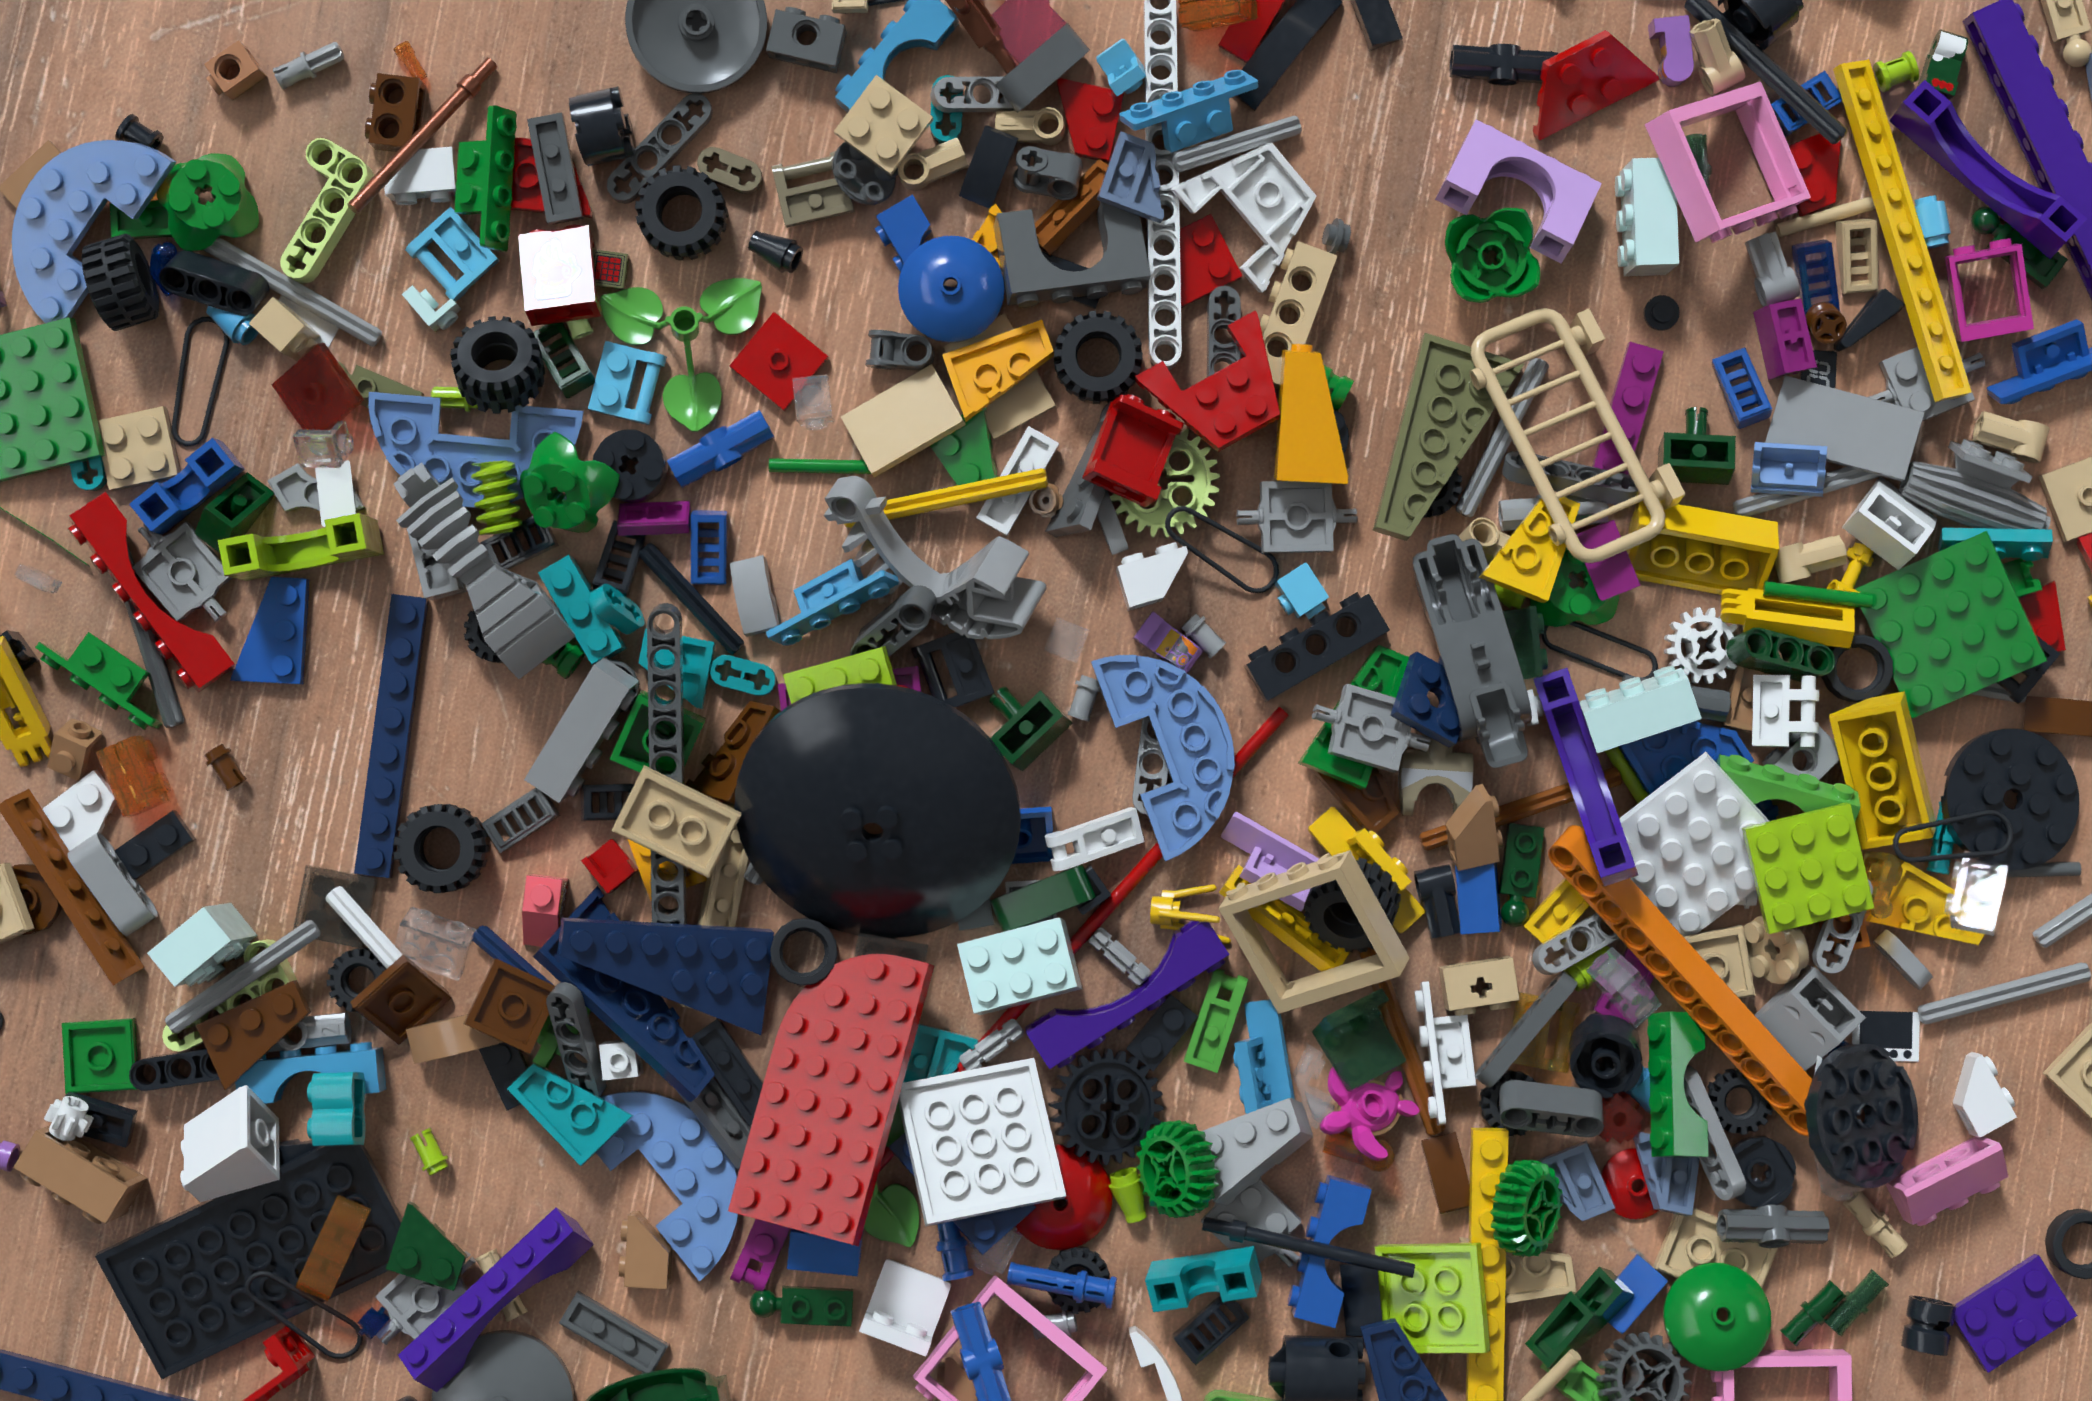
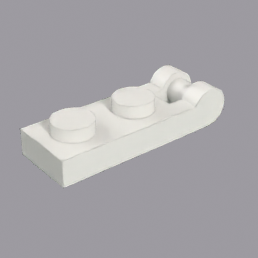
M1132 807L1063 831H1056L1045 835L1047 847L1051 848L1053 858L1050 860L1053 871L1066 870L1144 842L1137 809ZM1072 842L1074 852L1067 854L1065 844Z

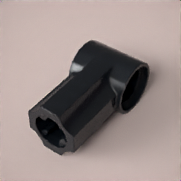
M1450 865L1414 871L1416 890L1420 902H1423L1430 938L1446 937L1461 933L1458 912L1454 901L1456 888Z

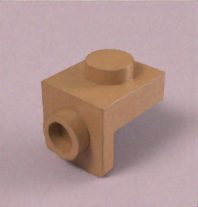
M70 719L54 733L47 768L74 780H81L86 775L92 746L101 739L102 731L84 721Z

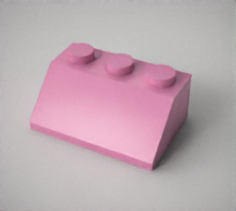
M1975 1136L1896 1176L1886 1186L1904 1221L1912 1225L1917 1224V1226L1926 1225L1937 1218L1936 1213L1946 1208H1949V1210L1960 1208L1969 1202L1968 1197L1978 1192L1986 1194L1999 1188V1182L2008 1177L2003 1149L1999 1142L1983 1136L1981 1138Z

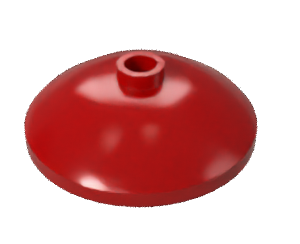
M1054 1144L1066 1192L1065 1199L1067 1204L1062 1208L1056 1207L1054 1201L1034 1204L1036 1208L1015 1227L1027 1240L1040 1247L1052 1250H1067L1087 1243L1102 1230L1111 1212L1113 1195L1108 1186L1111 1184L1109 1176L1097 1159L1093 1163L1088 1162L1086 1157L1087 1151L1081 1157H1077L1074 1155L1075 1146L1066 1148L1062 1144Z

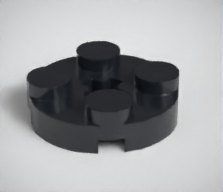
M1751 1136L1740 1140L1732 1147L1746 1181L1745 1192L1735 1197L1738 1201L1751 1207L1778 1205L1789 1196L1793 1188L1794 1175H1796V1165L1791 1153L1785 1146L1765 1136ZM1756 1163L1760 1166L1766 1164L1768 1170L1764 1172L1766 1179L1760 1181L1757 1177L1751 1178L1750 1173L1753 1172V1165Z

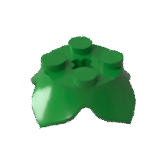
M210 153L198 159L176 164L157 190L156 194L160 205L168 211V226L171 236L182 250L191 252L204 250L212 246L219 236L224 235L231 238L244 237L258 228L259 213L257 203L245 187L246 176L243 167L231 155ZM202 192H211L215 200L212 203L207 201L206 205L200 204L199 195Z
M1503 208L1496 210L1486 218L1467 214L1449 222L1446 229L1445 249L1451 261V284L1461 299L1468 302L1484 303L1495 297H1520L1534 290L1539 285L1540 266L1538 260L1530 252V246L1534 238V229L1526 210ZM1490 250L1497 253L1495 260L1498 262V265L1495 266L1493 263L1490 266L1484 262L1483 251L1487 254Z
M553 432L536 447L529 468L520 475V488L537 525L543 528L553 527L576 533H586L597 525L599 520L596 515L597 512L606 506L615 495L620 475L605 463L596 460L581 461L572 442L561 434Z
M1567 547L1549 600L1543 604L1530 598V607L1535 622L1551 627L1566 626L1574 621H1581L1587 625H1598L1607 622L1615 615L1619 603V594L1603 601L1599 600L1585 563L1573 557ZM1570 572L1574 575L1580 573L1583 576L1581 580L1584 582L1583 587H1570L1568 584L1571 581L1568 577Z

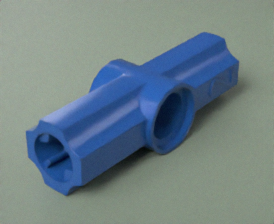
M758 410L729 427L722 426L700 438L698 444L668 459L667 462L675 478L683 488L714 470L718 472L740 461L745 453L775 437L761 411Z
M969 1303L950 1311L962 1347L960 1349L962 1362L969 1381L972 1380L977 1400L1011 1401L1002 1372L1004 1365L995 1339L991 1337L981 1303Z

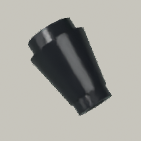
M759 231L753 233L748 244V250L754 252V254L781 273L785 271L793 273L803 255V248L797 245L796 240Z

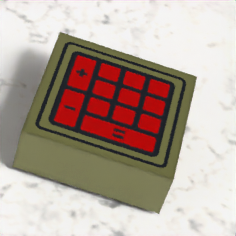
M593 249L596 287L624 290L629 255Z

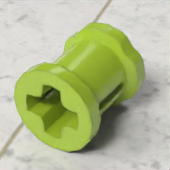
M1910 51L1903 52L1900 58L1886 63L1879 61L1873 65L1877 85L1883 93L1889 91L1891 86L1909 80L1912 83L1919 80V68L1915 57Z

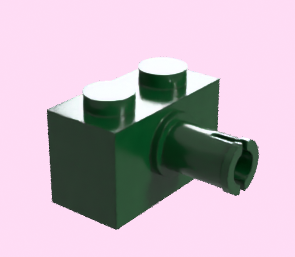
M1697 407L1686 409V433L1664 432L1658 448V467L1670 463L1679 482L1729 485L1735 471L1736 436L1707 435L1708 410L1700 407L1696 420Z
M1002 687L997 690V693L1005 700V703L995 694L991 696L989 702L991 705H994L1008 722L991 739L1003 756L1013 766L1023 771L1066 731L1073 722L1042 691H1039L1029 702L1022 706L1009 692L1007 687Z

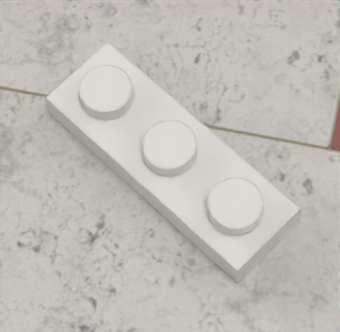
M1028 426L1000 477L1040 468L1045 470L1059 443ZM1032 491L988 499L985 501L976 519L1008 536Z

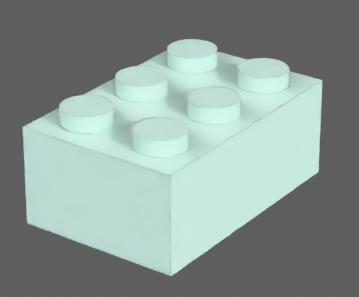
M1632 158L1620 171V176L1615 177L1616 197H1621V211H1617L1616 229L1617 232H1622L1623 245L1618 246L1617 250L1618 266L1623 267L1624 276L1666 275L1679 265L1677 198L1659 158Z
M1674 666L1663 667L1653 672L1655 677L1643 681L1640 680V677H1634L1620 682L1619 689L1606 692L1605 688L1585 694L1586 699L1579 701L1596 752L1600 753L1702 719L1689 679L1683 669L1675 670Z
M232 903L205 906L147 954L174 987L184 984L190 987L196 982L201 984L206 980L210 982L225 970L222 964L232 958L236 960L243 956L247 946L250 945V941L258 935Z
M1061 917L957 944L974 1014L984 1015L1082 989L1066 922Z

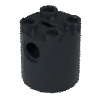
M1284 1335L1282 1348L1274 1356H1269L1268 1385L1272 1386L1280 1396L1281 1401H1363L1362 1389H1358L1359 1384H1365L1366 1374L1365 1362H1358V1359L1363 1358V1338Z

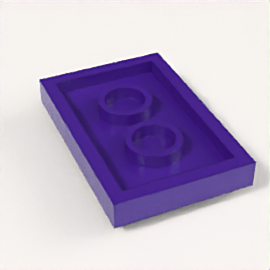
M2033 1254L1955 1304L1954 1324L1982 1368L1989 1373L2078 1315L2041 1257Z

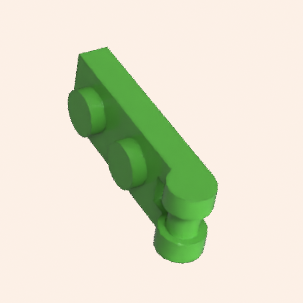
M1219 968L1211 974L1183 1060L1186 1063L1218 1073L1248 982L1246 977L1238 975L1235 978L1224 974L1225 970ZM1219 988L1232 991L1229 1001L1217 998Z

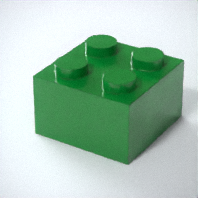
M640 690L610 757V760L637 772H641L644 765L649 767L648 692ZM685 708L684 767L706 719ZM664 720L657 723V730L662 735L670 736L676 732L674 724L670 721ZM662 756L657 760L659 767L663 770L671 771L677 767L675 760L670 756Z

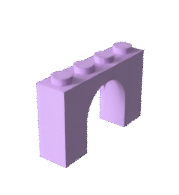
M1475 120L1435 200L1467 215L1486 181L1503 176L1519 179L1535 190L1542 201L1544 209L1543 220L1530 248L1562 263L1572 248L1602 183L1496 130L1490 125Z

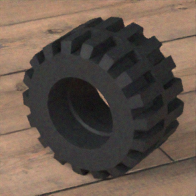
M680 165L673 166L671 171H667L665 168L659 170L660 175L656 178H653L651 175L646 180L648 183L647 187H641L638 193L640 201H636L635 209L638 212V216H636L637 224L649 244L655 250L660 251L662 255L668 258L673 256L676 260H683L684 257H689L693 260L698 258L697 254L704 252L706 255L711 252L710 247L714 243L718 245L722 240L720 235L721 232L726 231L727 224L725 219L728 218L726 202L715 182H712L704 172H697L696 168L688 166L687 169H682ZM679 195H690L697 198L702 206V214L694 227L686 231L675 232L669 230L663 224V209L672 198Z
M125 233L83 247L81 261L88 292L98 314L111 330L118 331L157 319L159 315V296L156 283L142 249L130 235Z
M1089 311L1088 315L1082 316L1080 314L1074 317L1073 322L1067 323L1061 335L1058 336L1054 349L1055 370L1060 383H1063L1066 387V391L1071 395H1076L1081 401H1093V404H1100L1101 401L1109 403L1120 395H1125L1129 388L1135 384V376L1140 373L1143 360L1142 344L1140 338H1137L1136 330L1133 326H1128L1125 323V319L1121 316L1114 317L1111 315V312L1104 311V314ZM1093 338H1102L1110 341L1115 345L1119 353L1117 368L1113 373L1104 377L1090 376L1083 372L1078 365L1077 353L1080 346Z
M496 316L488 317L486 322H481L479 319L473 322L474 327L469 328L466 326L461 331L463 337H456L454 340L455 348L451 349L450 356L459 392L462 397L466 398L467 403L472 407L477 404L478 410L483 412L492 409L493 414H501V410L508 409V413L516 411L515 407L517 405L525 407L529 404V397L535 399L539 394L538 387H543L545 381L543 376L545 375V367L539 342L535 338L534 332L530 328L525 329L523 322L517 320L512 323L511 318L503 316L502 320H496ZM496 360L513 361L509 366L500 370L491 371L483 369L487 364Z
M434 804L421 807L419 811L412 812L407 816L408 820L399 826L398 830L401 832L399 837H395L393 844L397 845V852H393L394 860H399L401 866L397 868L401 874H406L408 877L406 879L407 882L411 885L419 886V890L425 892L445 893L465 888L470 885L472 880L477 879L481 875L480 870L482 867H486L488 859H485L486 852H490V844L486 845L485 838L488 837L486 830H482L480 826L482 822L478 817H473L469 810L457 807L458 805ZM438 827H445L453 831L460 843V855L457 862L452 867L442 870L433 867L427 861L424 854V841L427 835Z
M1359 857V860L1356 861L1391 925H1393L1401 901V894L1397 893L1399 887L1396 882L1391 881L1392 876L1387 871L1382 872L1380 870V865L1376 863L1371 865L1367 863V859ZM1336 880L1310 889L1304 904V910H1306L1304 917L1305 921L1310 923L1309 929L1312 933L1319 934V940L1323 943L1326 941L1331 943L1330 947L1337 950L1338 947L1344 948L1345 952L1353 953V950H1358L1362 953L1367 952L1368 948L1374 950Z

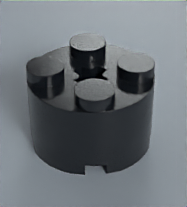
M1718 0V6L1722 3L1724 5L1725 12L1723 14L1755 44L1759 45L1758 47L1763 51L1798 22L1799 11L1804 7L1802 0Z
M619 86L569 98L571 120L575 122L577 130L575 137L585 165H599L635 156L634 144L630 136L633 134V128L629 114H623L621 107H624V102Z
M627 429L614 432L600 443L593 455V460L605 463L620 475L619 483L613 496L619 501L625 503L647 502L656 497L666 483L669 468L667 456L654 439L641 431ZM630 459L634 462L639 461L635 465L637 472L633 475L628 471L624 472L627 468L626 462Z
M1594 1013L1587 1016L1575 1028L1569 1042L1570 1069L1577 1085L1580 1088L1599 1092L1602 1098L1613 1097V1094L1622 1091L1625 1093L1631 1090L1637 1084L1642 1073L1641 1042L1636 1028L1624 1019L1612 1015Z

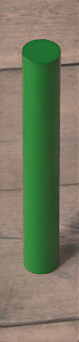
M769 458V472L871 474L864 460Z
M1765 581L1763 586V595L1863 608H1871L1873 602V594Z

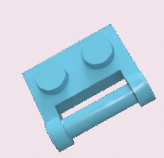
M449 207L408 244L405 251L412 258H417L445 288V295L456 302L500 260L490 249L480 246V238L454 212L455 210ZM435 241L464 273L460 279L456 281L427 249L431 242Z
M605 341L588 409L650 425L652 414L649 411L660 368L665 367L667 356ZM638 362L647 363L636 409L627 408Z

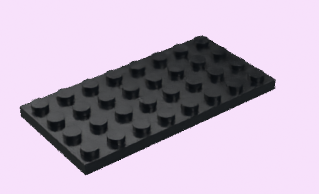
M364 1145L319 1146L281 1164L280 1180L204 1201L99 1251L95 1258L162 1380L281 1323L247 1296L245 1283L252 1274L259 1271L271 1272L319 1301L325 1302L389 1271L386 1267L403 1218ZM261 1276L254 1279L251 1283L252 1293L285 1319H289L316 1306L271 1278Z

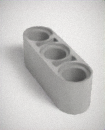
M97 832L70 850L67 855L72 866L122 934L129 936L158 917V912L138 881L132 878L110 842L101 833Z

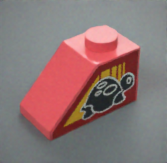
M536 874L526 876L522 908L523 945L542 947L561 926V918H564L568 878Z

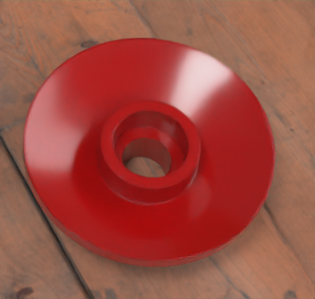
M1636 1148L1625 1149L1613 1155L1606 1162L1601 1172L1615 1204V1209H1612V1211L1628 1219H1643L1657 1213L1659 1210L1653 1208ZM1642 1179L1644 1183L1642 1190L1638 1192L1633 1191V1181Z

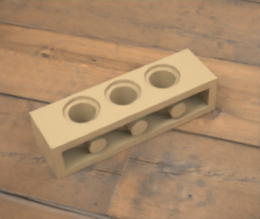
M1299 241L1294 250L1289 248L1286 250L1280 267L1286 270L1282 283L1275 281L1268 301L1274 303L1270 316L1263 314L1260 321L1274 388L1279 390L1282 357L1270 355L1267 350V344L1270 341L1278 340L1285 345L1286 350H1291V344L1306 343L1337 259V255ZM1296 275H1304L1310 281V288L1306 291H1298L1293 287L1291 279ZM1286 307L1294 309L1298 314V321L1294 324L1284 323L1280 319L1279 311Z

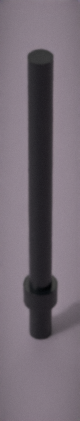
M1205 1216L1202 1231L1229 1236L1230 1241L1243 1243L1244 1240L1413 1278L1415 1264L1254 1228L1247 1226V1222L1233 1219L1232 1223Z

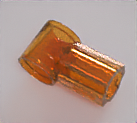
M1346 1130L1338 1134H1327L1322 1149L1324 1153L1366 1166L1372 1171L1377 1172L1388 1169L1394 1161L1393 1148L1389 1141L1382 1136H1376L1375 1139L1387 1149L1388 1156L1378 1163L1371 1161L1357 1149L1352 1134Z

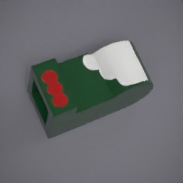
M1940 29L1933 40L1929 54H1927L1918 86L1926 80L1948 100L1954 97L1958 86L1957 78L1968 46V38Z

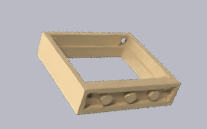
M1351 850L1333 856L1327 853L1316 862L1307 865L1305 862L1295 864L1287 872L1278 875L1274 872L1268 873L1256 882L1248 885L1239 883L1236 889L1226 892L1227 895L1219 907L1222 916L1278 1014L1399 977L1410 958ZM1336 880L1377 954L1288 982L1247 909Z

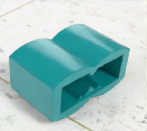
M340 1072L316 1073L312 1075V1081L309 1082L307 1087V1097L309 1102L312 1103L313 1112L312 1117L309 1118L307 1123V1134L312 1139L313 1146L364 1145L366 1131L364 1073Z

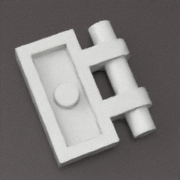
M1753 675V747H1789L1790 733H1800V747L1815 748V734L1819 733V722H1815L1816 702H1819V690H1816V676H1801V689H1790V675ZM1790 701L1801 702V721H1790Z

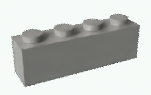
M606 658L594 664L524 780L558 803L562 802L569 795L574 798L585 782V779L581 777L587 767L592 769L601 757L603 751L598 748L604 738L609 741L617 731L620 723L616 719L622 710L627 712L636 700L638 694L634 690L639 680Z

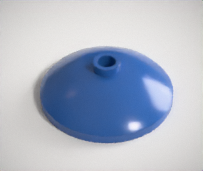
M942 236L920 245L906 260L899 277V301L908 321L923 335L941 342H962L984 332L997 318L1004 300V279L996 259L981 244L961 236ZM952 279L957 282L958 285L954 291H947L944 288V283L947 280Z

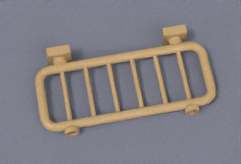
M1542 308L1488 329L1478 335L1472 343L1470 353L1475 369L1470 370L1469 375L1473 386L1477 390L1486 388L1555 524L1548 527L1553 543L1557 546L1565 543L1572 556L1581 562H1600L1649 541L1660 534L1665 523L1664 510L1677 505L1686 493L1670 463L1658 467L1649 479L1644 472L1585 357L1597 352L1605 340L1590 308L1577 313L1570 326L1560 313L1552 309ZM1542 322L1551 324L1560 338L1555 343L1493 369L1485 356V348L1489 344ZM1564 346L1576 371L1511 399H1507L1495 375ZM1580 377L1592 402L1523 431L1511 407L1512 405ZM1596 408L1608 431L1607 433L1539 462L1527 439L1528 436ZM1612 439L1624 462L1623 464L1561 491L1554 492L1543 470L1544 467ZM1628 470L1640 495L1573 524L1570 523L1559 501L1560 498ZM1644 501L1651 516V521L1647 526L1594 549H1588L1580 543L1574 530Z

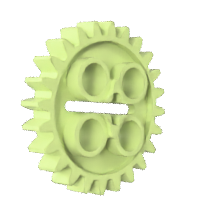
M1187 428L1180 436H1175L1162 472H1165L1166 478L1191 475L1194 477L1193 482L1168 483L1166 490L1160 491L1156 505L1150 509H1143L1138 504L1117 494L1110 496L1112 502L1119 501L1121 504L1116 509V514L1119 515L1124 512L1128 514L1125 521L1126 526L1134 520L1138 522L1137 533H1141L1145 526L1150 527V536L1154 538L1158 529H1162L1165 538H1169L1170 535L1165 528V520L1167 514L1172 509L1178 507L1172 499L1173 491L1178 488H1185L1191 493V503L1186 505V507L1206 517L1207 514L1202 507H1214L1215 502L1208 495L1218 494L1220 490L1211 485V481L1220 478V474L1210 472V468L1217 464V460L1206 461L1205 456L1211 448L1206 447L1199 450L1197 446L1201 438L1198 436L1189 441L1187 439L1189 429ZM1175 453L1184 454L1189 461L1188 468L1183 471L1172 469L1169 464L1170 456ZM1179 511L1171 518L1170 527L1175 528L1181 536L1184 534L1183 524L1187 523L1192 529L1197 527L1194 519L1195 516L1185 511Z

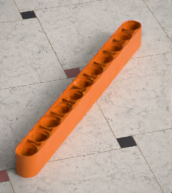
M1576 825L1569 826L1548 850V857L1551 863L1787 1124L1797 1133L1809 1136L1804 1103L1809 1093L1812 1078L1631 878L1607 886L1603 885L1584 828Z

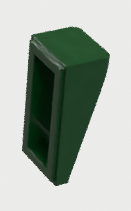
M562 322L546 324L534 331L535 338L539 342L542 359L566 398H571L595 383L594 375ZM561 333L562 338L546 347L543 346L542 343ZM566 346L569 347V349L558 354L552 359L550 358V355L554 354L555 352L561 350ZM574 358L576 359L574 363L568 365L560 371L557 370L558 367L564 365Z

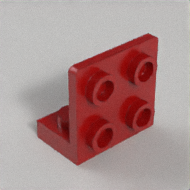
M285 1326L262 1342L266 1347L264 1352L267 1359L273 1366H279L282 1372L242 1401H267L281 1390L278 1384L284 1389L310 1370L307 1363L316 1356L302 1337Z

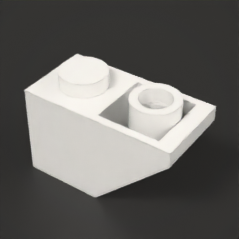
M453 147L419 149L384 187L385 195L391 201H396L397 205H413L417 203V199L431 198V202L452 201V196L456 195L457 151Z
M1971 1052L1965 1057L1953 1105L1969 1134L1981 1138L2017 1118L2012 1109L2015 1106L2014 1099L2005 1087L2001 1088L1994 1077L1998 1075V1071L1988 1056L1983 1057L1982 1054Z

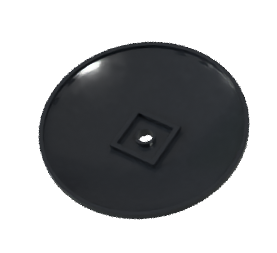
M879 683L841 685L818 691L792 703L775 715L753 740L742 763L735 789L734 808L741 812V816L736 824L739 837L748 859L765 884L791 908L807 918L818 921L826 927L857 936L873 938L911 937L942 929L963 919L979 908L1000 886L1015 857L1020 836L1021 809L1017 786L1003 754L993 740L974 721L950 704L920 691L896 685ZM876 823L881 826L883 832L880 834H870L865 830L864 825Z

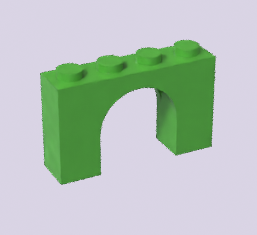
M1719 754L1716 763L1754 804L1770 799H1780L1794 803L1804 812H1809L1847 802L1851 804L1854 821H1856L1861 808L1858 791H1855L1846 784L1835 783L1832 785L1824 783L1809 774H1800L1798 776L1787 773L1782 768L1772 764L1761 766L1750 763L1749 760L1739 755H1730L1728 757Z

